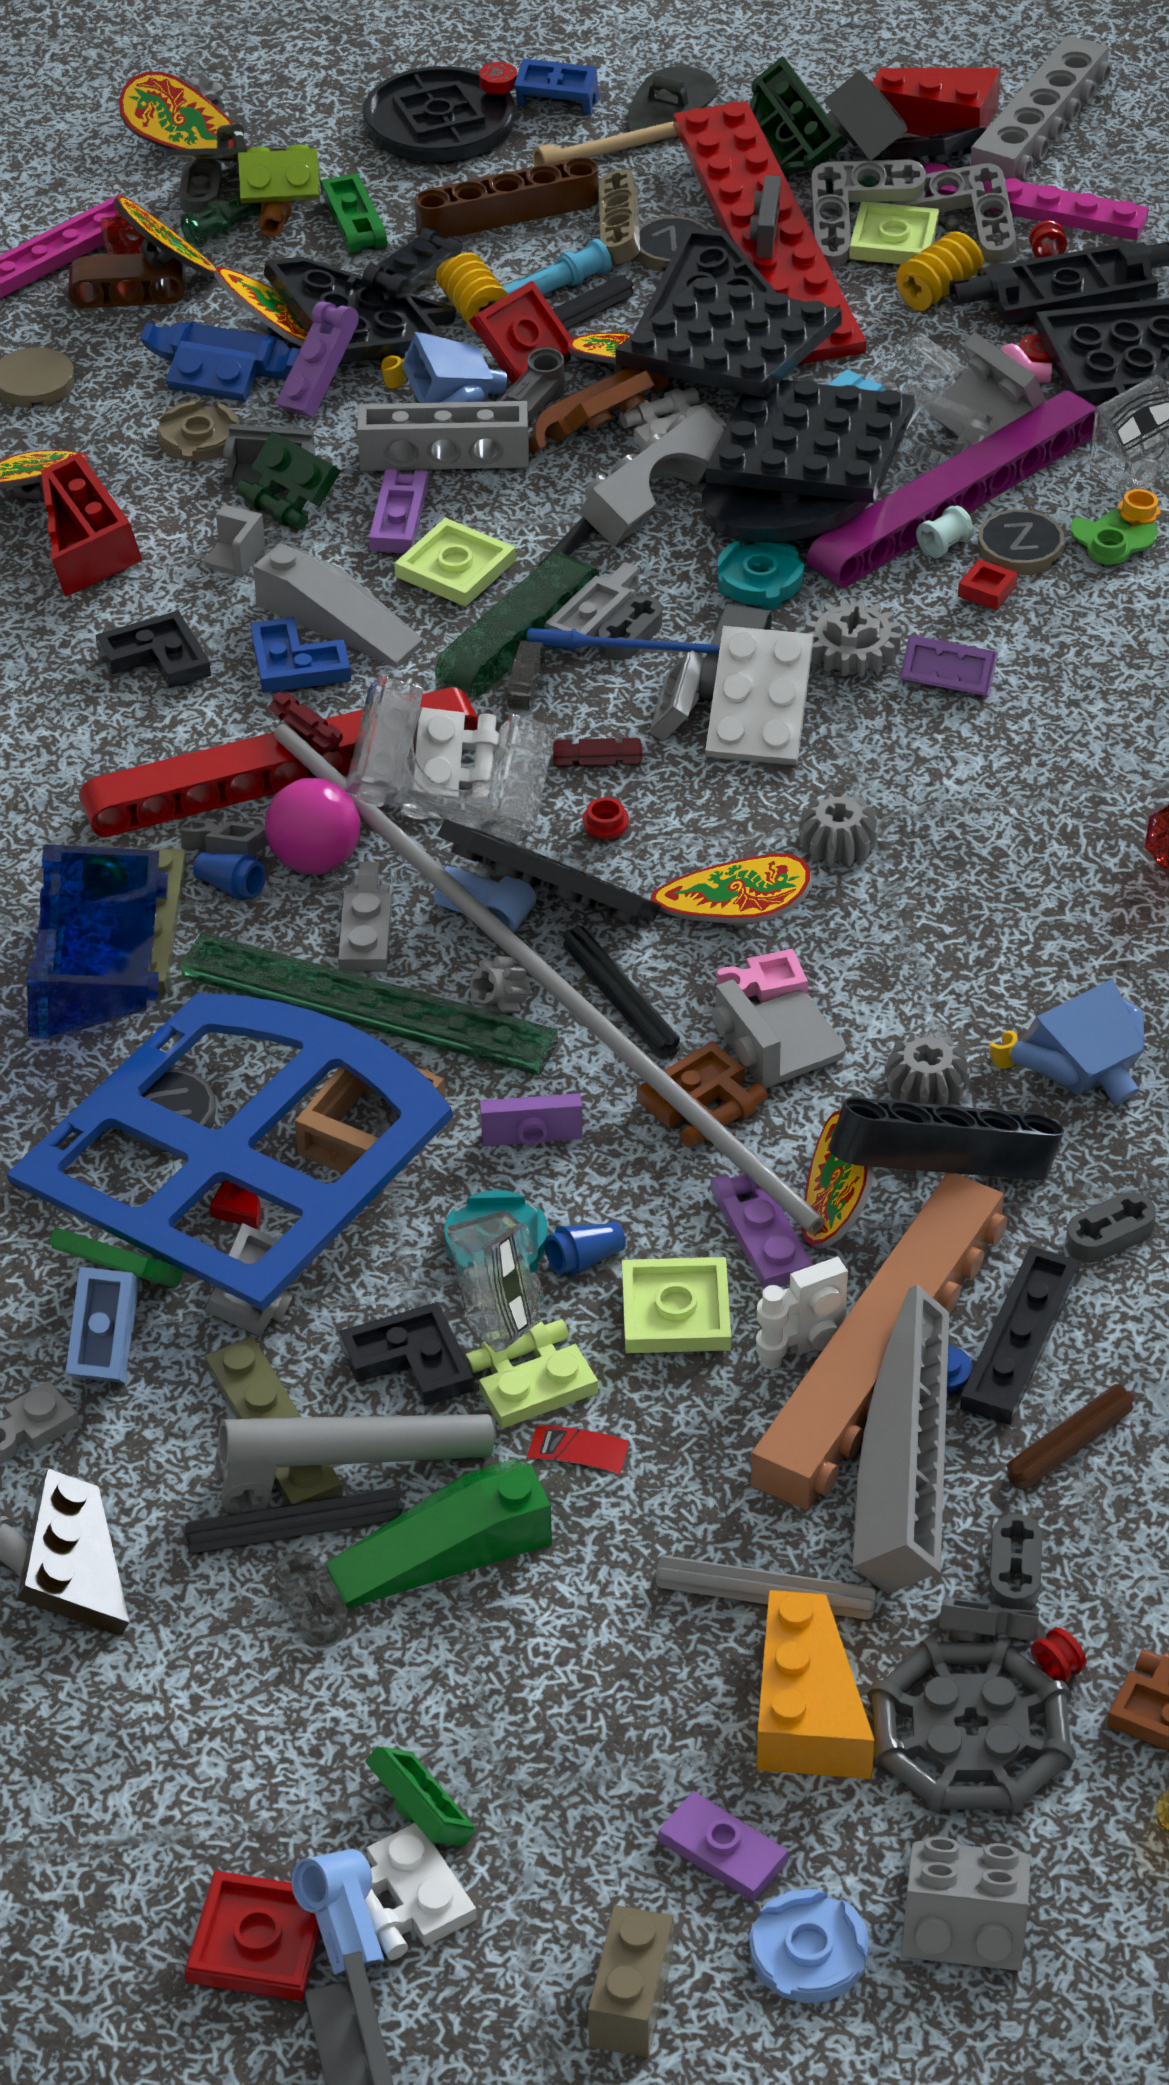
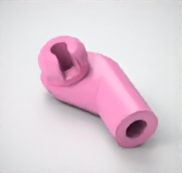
M1006 344L1000 349L1033 373L1039 383L1051 384L1052 363L1032 362L1025 352L1015 344Z

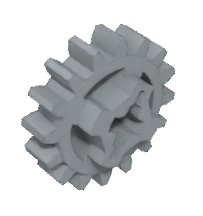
M841 599L840 606L836 608L826 603L824 604V613L813 611L811 613V621H806L805 633L813 634L814 642L811 662L816 664L824 661V671L826 672L839 668L841 669V676L846 677L850 670H856L857 674L863 677L868 668L878 673L881 672L882 662L892 665L895 654H900L901 624L900 622H894V613L892 611L881 614V604L878 603L870 608L866 607L864 599H859L857 603H850V605L846 599Z

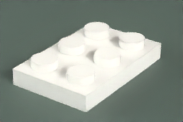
M723 626L705 749L706 757L797 766L814 642L813 634Z

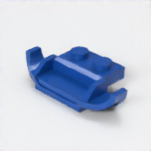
M196 321L177 323L168 327H157L153 323L146 322L140 337L141 342L148 350L159 357L172 361L166 378L169 389L242 402L247 401L255 376L272 379L287 378L300 352V349L297 348L290 349L283 341L271 334L267 336L198 324Z

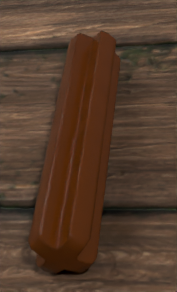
M1114 1384L1009 1461L1007 1464L1008 1471L1006 1472L1008 1480L1013 1482L1020 1490L1031 1487L1133 1410L1132 1403L1134 1401L1132 1393L1126 1391L1121 1384Z

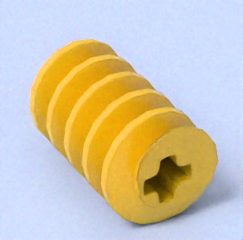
M950 232L931 246L900 265L896 274V284L901 298L907 305L918 311H924L929 308L931 304L938 302L941 297L949 294V283L951 280H962L977 275L978 269H982L984 263L981 249L972 238L964 233Z
M469 252L451 257L443 261L436 270L438 286L460 313L468 327L474 332L476 331L469 320L509 295L495 275L491 273L489 267L485 265L483 259L477 254Z

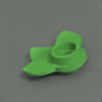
M1113 509L1096 522L1081 517H1074L1070 532L1076 541L1087 547V553L1094 561L1105 565H1115L1126 561L1131 553L1144 551L1153 546L1157 539L1158 527L1156 524H1142L1131 527L1129 522L1120 516V511Z

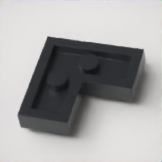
M985 126L950 129L928 136L898 138L880 153L881 160L896 159L920 162L919 157L928 156L929 163L952 160V156L971 153V147L986 131Z
M179 610L95 635L97 649L111 674L154 662L169 688L211 676L210 662Z
M439 1302L338 1331L340 1347L356 1383L407 1368L424 1406L474 1391V1377Z

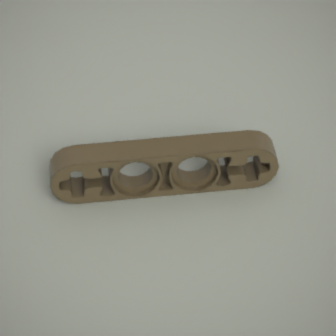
M626 169L615 170L603 176L599 182L600 240L607 247L612 263L618 264L631 260L639 253L640 232L638 189L633 174Z

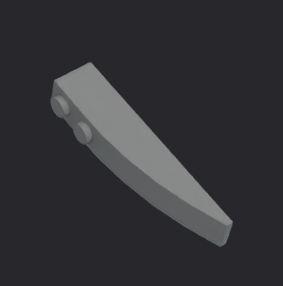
M918 1284L908 1289L889 1338L866 1421L857 1477V1495L854 1507V1548L852 1550L853 1568L884 1593H892L939 1574L941 1571L949 1312Z

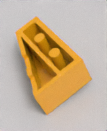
M769 1590L757 1735V1770L872 1779L875 1740L827 1595Z

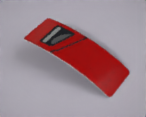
M536 1426L526 1458L577 1463L621 1474L629 1441L583 1429Z

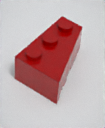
M880 68L873 83L905 121L907 127L906 134L928 136L950 129L985 126L986 130L999 106L1001 68Z
M80 452L41 470L44 501L49 521L47 526L52 551H50L51 560L64 596L74 594L143 561L129 520Z

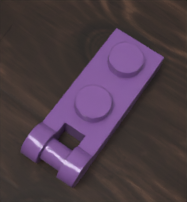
M324 301L318 302L313 308V324L275 403L284 411L314 418L359 320L358 312L354 308L339 306L337 308L335 304Z
M386 468L369 535L370 551L406 553L415 545L425 497L429 491V471L415 470L414 474H401L399 469Z
M744 1172L742 1175L732 1178L727 1174L711 1178L712 1195L763 1289L770 1285L779 1287L789 1285L790 1273L813 1266L782 1208ZM746 1194L751 1195V1200L741 1203L737 1198Z

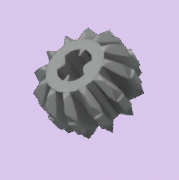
M827 792L824 800L810 799L807 809L802 810V816L799 818L802 851L810 853L813 862L827 859L830 869L836 862L842 861L850 868L854 859L866 861L868 853L875 849V843L878 840L875 808L866 806L864 797L849 799L847 792L841 797H834Z
M930 1031L927 1037L922 1038L911 1032L906 1042L895 1041L891 1054L888 1055V1061L885 1062L884 1076L887 1077V1088L890 1092V1097L900 1098L902 1102L948 1105V1102L959 1104L963 1091L966 1090V1084L969 1083L970 1068H968L964 1047L954 1046L951 1036L937 1039L932 1031Z

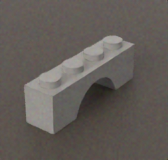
M702 407L689 417L685 414L677 417L667 428V433L664 436L653 435L644 443L637 456L626 455L613 468V474L607 478L603 474L598 476L584 491L588 497L579 513L612 546L616 547L641 528L654 509L656 502L650 490L649 480L668 476L697 485L706 478V466L724 429Z

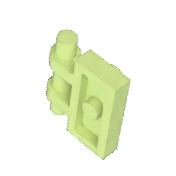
M562 1319L546 1325L541 1321L528 1325L524 1333L503 1341L495 1337L482 1342L481 1349L464 1355L472 1374L490 1368L492 1375L479 1379V1390L501 1429L598 1393V1380L577 1345L573 1344L557 1351L553 1344L569 1338L567 1326ZM531 1352L536 1357V1359L514 1367L509 1361Z

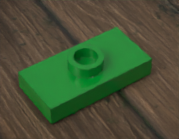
M377 1746L366 1759L365 1763L395 1798L393 1805L397 1812L409 1822L416 1823L431 1842L464 1846L475 1834L474 1825L412 1752Z

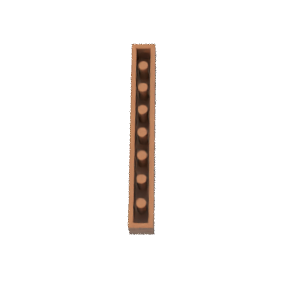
M946 1173L752 1451L751 1486L809 1511L819 1494L827 1496L831 1492L838 1477L840 1463L845 1456L853 1458L861 1446L875 1383L889 1338L908 1289L918 1284L943 1306L949 1314L954 1310L960 1297L962 1283L966 1277L969 1279L976 1277L984 1260L985 1249L989 1244L997 1245L1005 1232L1007 1217L1002 1215L1003 1192L956 1173Z

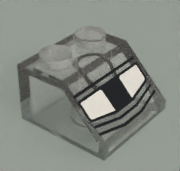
M1157 374L1099 405L1095 409L1089 475L1123 498L1129 490H1146L1154 482L1169 475V390L1163 378Z
M506 1210L446 1227L467 1323L494 1352L507 1349L541 1322L538 1303L544 1302L541 1282L536 1272H530L527 1258L528 1254L533 1253V1242L529 1229L525 1223L520 1224Z

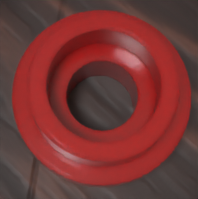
M602 797L590 802L583 814L582 825L585 832L594 838L613 839L626 832L629 826V816L620 801L614 798Z

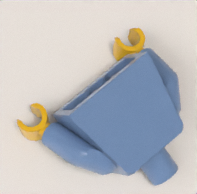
M420 332L414 333L404 358L401 359L393 355L387 356L381 363L385 386L387 388L400 387L406 382L407 376L419 403L485 402L488 394L502 395L507 385L505 371L489 369L479 348L476 346Z
M1112 979L1036 1016L1022 1037L1024 1041L1018 1042L1017 1034L1014 1031L1008 1030L1001 1035L1002 1045H997L994 1042L989 1044L990 1059L996 1067L1007 1069L1019 1065L1028 1068L1062 1086H1066L1075 1095H1081L1101 1085L1112 1103L1117 1106L1132 1098L1140 1090L1127 1070L1135 1064L1144 1051L1143 1012L1139 1007L1121 997Z

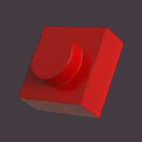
M978 559L959 582L958 597L998 610L1017 587L1018 572Z

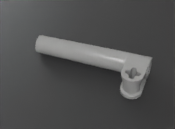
M489 1414L223 1419L219 1426L218 1447L214 1458L215 1471L223 1478L222 1506L226 1512L231 1514L259 1510L266 1507L270 1501L277 1467L489 1458L494 1448V1427Z

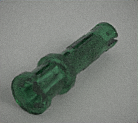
M240 194L225 201L212 200L208 202L205 209L197 213L188 212L182 215L180 221L181 230L190 244L200 247L206 244L208 238L218 233L227 234L231 232L237 221L261 210V203L242 204Z

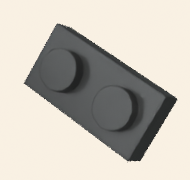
M765 175L763 191H755L753 214L757 216L751 217L750 240L757 241L756 257L759 258L773 257L780 210L781 176Z

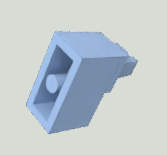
M79 1267L66 1374L73 1378L125 1383L140 1280L135 1274Z

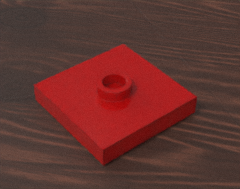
M533 280L469 320L502 371H505L512 385L527 370V358L534 350L552 348L561 352L564 358L571 355L567 351V344L572 337Z
M214 1870L185 1966V1982L303 2002L305 1997L304 1990H307L321 1938V1931L315 1912L306 1911L298 1904L293 1894L291 1882Z

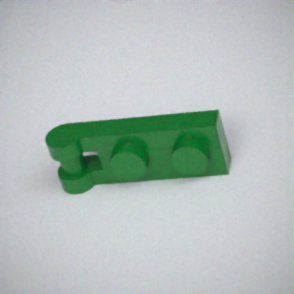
M359 174L320 180L321 194L344 240V246L348 255L360 253L361 248L371 246L375 250L387 248L385 228Z

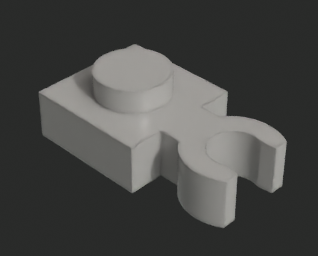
M49 1380L4 1406L6 1420H0V1440H3L0 1443V1463L13 1458L18 1451V1446L25 1442L36 1451L80 1425L78 1412Z

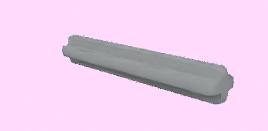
M662 1556L656 1571V1584L662 1589L768 1605L769 1590L826 1594L833 1615L857 1619H871L876 1604V1590L870 1586L673 1556Z

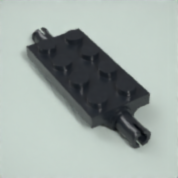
M1124 242L978 269L977 277L951 280L949 283V294L955 306L987 300L1005 325L1011 323L1022 324L1028 320L1035 319L1036 312L1138 302L1141 299L1157 296L1158 281L1152 275V269L1169 266V242L1146 245L1144 242L1136 244Z

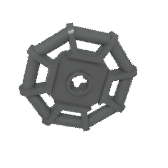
M933 1637L920 1641V1648L886 1678L874 1681L868 1691L867 1696L872 1703L873 1733L875 1740L873 1763L875 1767L886 1769L929 1804V1811L942 1814L944 1809L1007 1810L1010 1815L1024 1810V1803L1061 1769L1067 1770L1071 1768L1075 1760L1076 1751L1070 1742L1067 1701L1071 1696L1069 1688L1064 1681L1053 1680L1011 1647L1012 1641L1001 1637L998 1642H937ZM946 1665H989L986 1674H951ZM1003 1670L1035 1694L1022 1698L1016 1693L1013 1683L1001 1677ZM930 1671L933 1679L926 1684L925 1690L921 1695L916 1698L904 1694L909 1687ZM1044 1712L1047 1740L1045 1741L1031 1737L1029 1718ZM896 1713L912 1718L913 1737L904 1740L897 1738ZM964 1719H974L984 1726L979 1727L977 1735L971 1736L966 1735L965 1727L955 1725L963 1722ZM919 1757L926 1762V1758H928L938 1766L937 1772L942 1775L941 1778L939 1777L938 1780L934 1779L911 1759ZM1025 1757L1035 1760L1015 1780L1009 1778L1007 1774L1009 1766L1017 1759L1018 1763ZM955 1782H992L993 1786H954Z

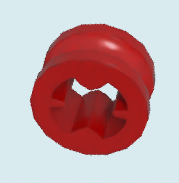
M1052 220L1037 223L1029 233V242L1036 258L1064 254L1067 249V240L1063 228L1058 222ZM1048 237L1051 241L1054 240V242L1048 245L1045 241L1042 242V240Z
M1061 1627L1053 1628L1046 1634V1639L1039 1638L1031 1645V1655L1035 1665L1055 1681L1062 1680L1067 1683L1071 1679V1674H1079L1086 1668L1087 1661L1080 1644L1068 1631Z

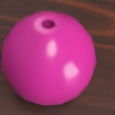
M302 778L289 784L273 797L265 813L264 832L271 851L284 866L301 874L322 875L338 868L352 857L360 841L361 819L354 800L341 786L326 779Z

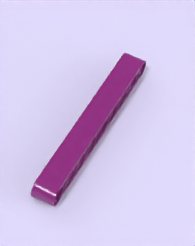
M1071 391L1061 392L866 508L849 522L818 537L808 551L807 565L840 588H847L918 545L916 531L921 523L928 520L935 521L950 506H960L969 514L1094 438L1103 425V411Z

